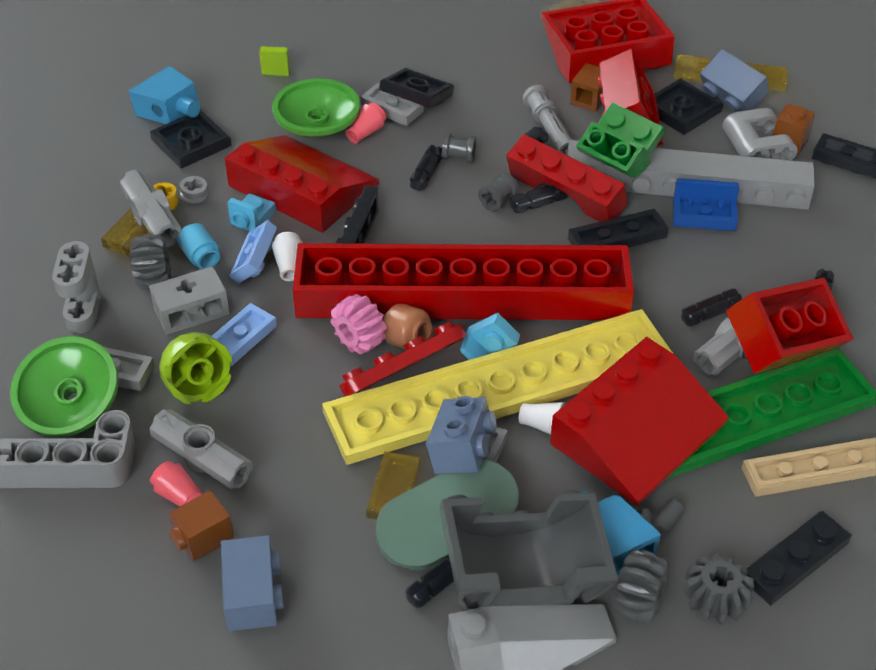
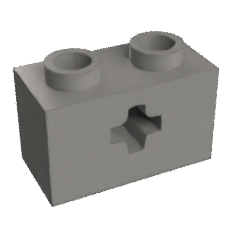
M213 266L149 286L155 313L166 335L230 315L226 290Z

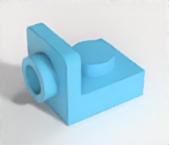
M250 193L242 201L231 198L227 202L230 224L247 231H252L276 213L275 202Z
M496 313L468 327L467 337L464 338L460 351L468 360L488 355L517 345L520 333L499 313Z

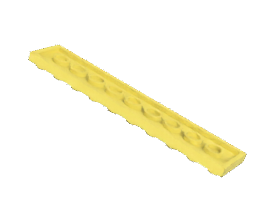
M640 309L322 403L323 414L346 465L426 441L444 399H457L462 396H470L472 398L486 397L489 411H493L497 419L520 412L523 403H549L580 393L646 336L671 353L673 352L644 311Z

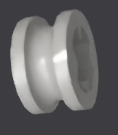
M190 176L180 182V197L185 203L197 204L207 198V182L203 178Z

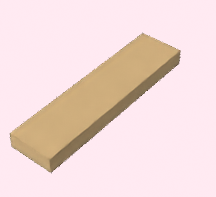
M876 437L747 459L743 461L742 470L755 497L876 476Z

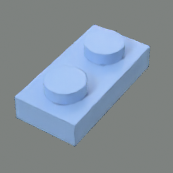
M266 220L247 234L229 275L238 284L249 277L255 278L265 266L263 260L272 248V243L274 242L272 239L277 229L269 220Z
M250 303L212 335L213 338L227 348L232 356L230 366H233L277 327L276 317Z

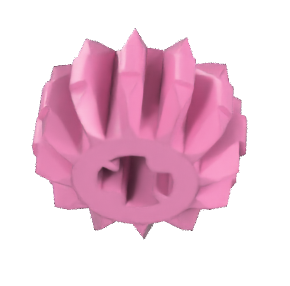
M358 294L349 296L331 310L333 318L330 322L335 327L336 331L334 334L339 336L341 344H346L351 353L356 351L361 355L369 352L380 345L386 338L384 331L387 329V325L382 321L384 315L379 313L377 304H371L367 296L361 297Z

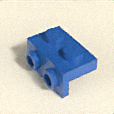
M678 178L673 196V226L736 231L739 183Z

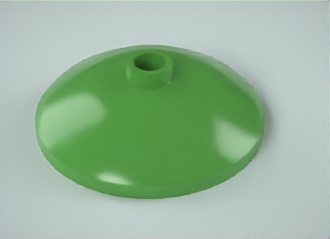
M314 78L301 80L283 88L273 100L272 111L276 122L285 130L303 137L318 138L337 134L349 127L359 115L360 101L356 92L348 85L336 80Z
M67 336L45 342L23 359L13 376L10 389L13 410L27 428L43 436L67 437L83 432L96 424L99 417L103 413L108 412L112 406L118 390L117 367L106 349L93 340L78 336ZM77 393L73 399L68 400L71 394Z

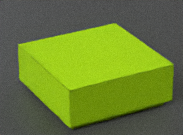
M261 46L259 50L261 74L289 76L290 61L288 48Z

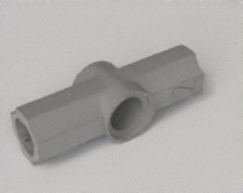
M136 169L126 172L125 177L120 181L121 190L130 202L138 225H145L148 232L152 235L160 234L166 241L167 247L176 244L181 227L171 213L164 192L162 190L156 191L145 173H140Z
M729 317L720 324L715 336L694 352L693 361L698 366V370L707 377L709 375H718L738 357L742 360L747 358Z
M163 409L154 416V421L149 428L150 435L185 458L187 466L192 471L197 473L206 472L230 489H239L248 481L249 474L253 470L252 461L218 440L210 426L205 424L195 425L172 409L168 411Z

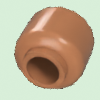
M396 304L388 310L382 319L387 325V329L384 331L386 335L385 341L394 347L405 350L403 345L411 340L422 336L424 341L432 336L433 326L428 313L420 308L407 304Z

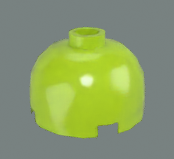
M199 332L182 334L170 341L163 350L159 363L160 378L168 391L185 404H191L190 402H197L201 399L202 403L210 402L219 396L230 382L231 374L229 370L232 356L221 342L208 334Z

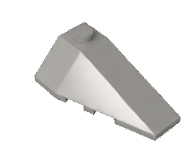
M604 604L486 606L448 614V643L456 670H563L571 664L578 665L616 643L617 639Z

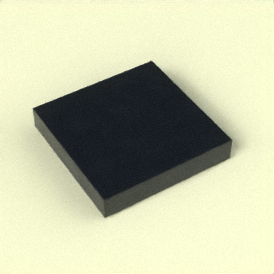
M404 68L380 80L379 90L431 108L453 94L454 85Z
M681 78L655 93L659 120L683 135L722 112L723 104Z
M201 110L196 117L192 118L186 115L150 131L151 139L181 169L232 146L231 138Z

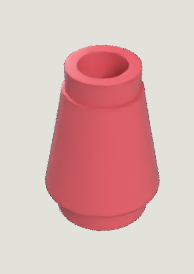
M376 103L363 105L357 119L345 130L346 137L351 142L357 144L381 129L386 120L384 110Z
M166 461L157 467L150 478V484L154 486V492L179 507L203 494L180 463L174 464L172 461Z

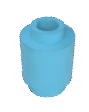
M190 224L181 230L177 237V244L193 266L204 269L211 266L214 267L219 262L220 248L202 224Z

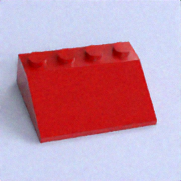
M612 0L541 13L558 68L568 83H572V80L586 63L600 67L599 63L632 49L643 70L658 69L672 64L675 35L646 0Z
M286 135L244 142L225 157L229 187L245 195L250 193L273 201L277 211L322 233L354 206L356 197H361L366 185L376 187L379 184L378 178Z
M646 336L553 414L550 444L631 503L638 506L728 422L729 417L675 354Z

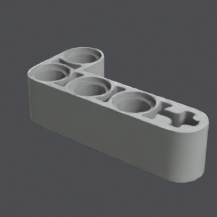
M111 410L103 413L96 423L93 438L0 439V488H114L123 485L130 477L136 448V440L130 417L121 410Z

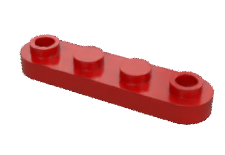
M449 321L433 330L436 336L424 341L422 336L417 337L403 345L406 351L396 356L390 351L374 359L375 367L363 372L361 367H358L342 376L344 383L339 385L344 397L356 394L467 337L465 330L461 324L454 326L452 321Z

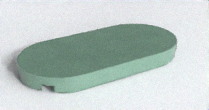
M483 459L478 472L441 473L393 498L382 508L376 522V543L381 554L395 566H402L416 571L431 568L443 559H448L449 553L440 512L442 499L453 495H465L467 498L482 497L483 506L479 513L491 512L494 515H509L515 512L519 501V491L515 479L500 464Z

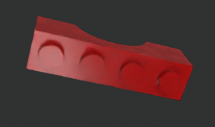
M525 134L519 138L506 154L510 174L513 178L533 188L542 183L557 187L569 195L580 206L585 215L599 222L619 217L627 206L624 183Z

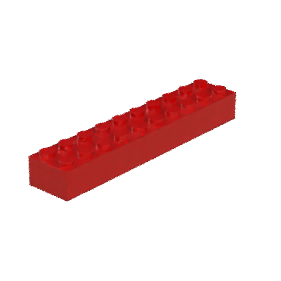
M298 243L292 288L295 318H333L331 310L349 296L358 294L361 297L367 296L371 304H377V310L383 315L396 304H407L424 310L428 313L430 319H486L499 313L505 320H606L630 313L634 295L628 245Z

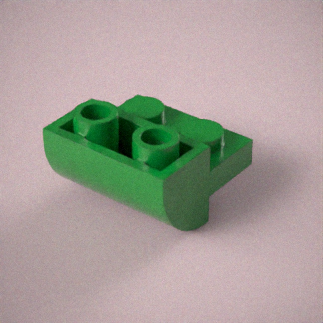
M612 102L598 124L592 121L576 145V148L581 153L631 178H635L644 172L651 163L649 156L664 135L665 130L663 126Z

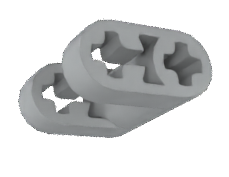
M770 108L735 112L727 116L722 124L723 130L739 156L791 161L798 152V148L790 136L785 134L771 136L774 133L777 117Z
M72 241L64 244L59 249L52 280L56 293L66 298L63 308L66 328L72 333L80 334L90 331L95 326L101 302V293L88 245L84 242ZM79 309H82L84 314L80 315Z

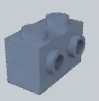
M723 49L700 73L703 90L713 98L717 96L723 100L724 104L734 112L753 110L769 92L766 76Z
M462 396L457 399L443 400L426 442L434 474L473 473L479 471L483 457L488 455L490 436L496 432V416L493 411H489L486 397L472 398L470 396Z
M269 535L221 541L223 610L228 632L277 626L276 609H284L282 585H274V575L281 574L279 550L271 551Z

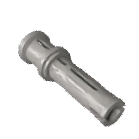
M537 84L529 87L523 94L525 105L532 109L534 120L543 125L557 151L567 155L569 140H572V138L556 115L557 107L555 103L548 99V92L544 86Z

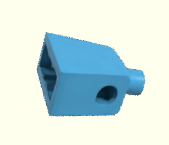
M170 66L129 90L135 115L159 123L167 124L186 115L193 118L199 114L201 109L193 81Z
M613 495L598 502L617 576L620 575V569L624 565L625 558L633 550L642 552L645 550L657 555L661 534L624 499Z

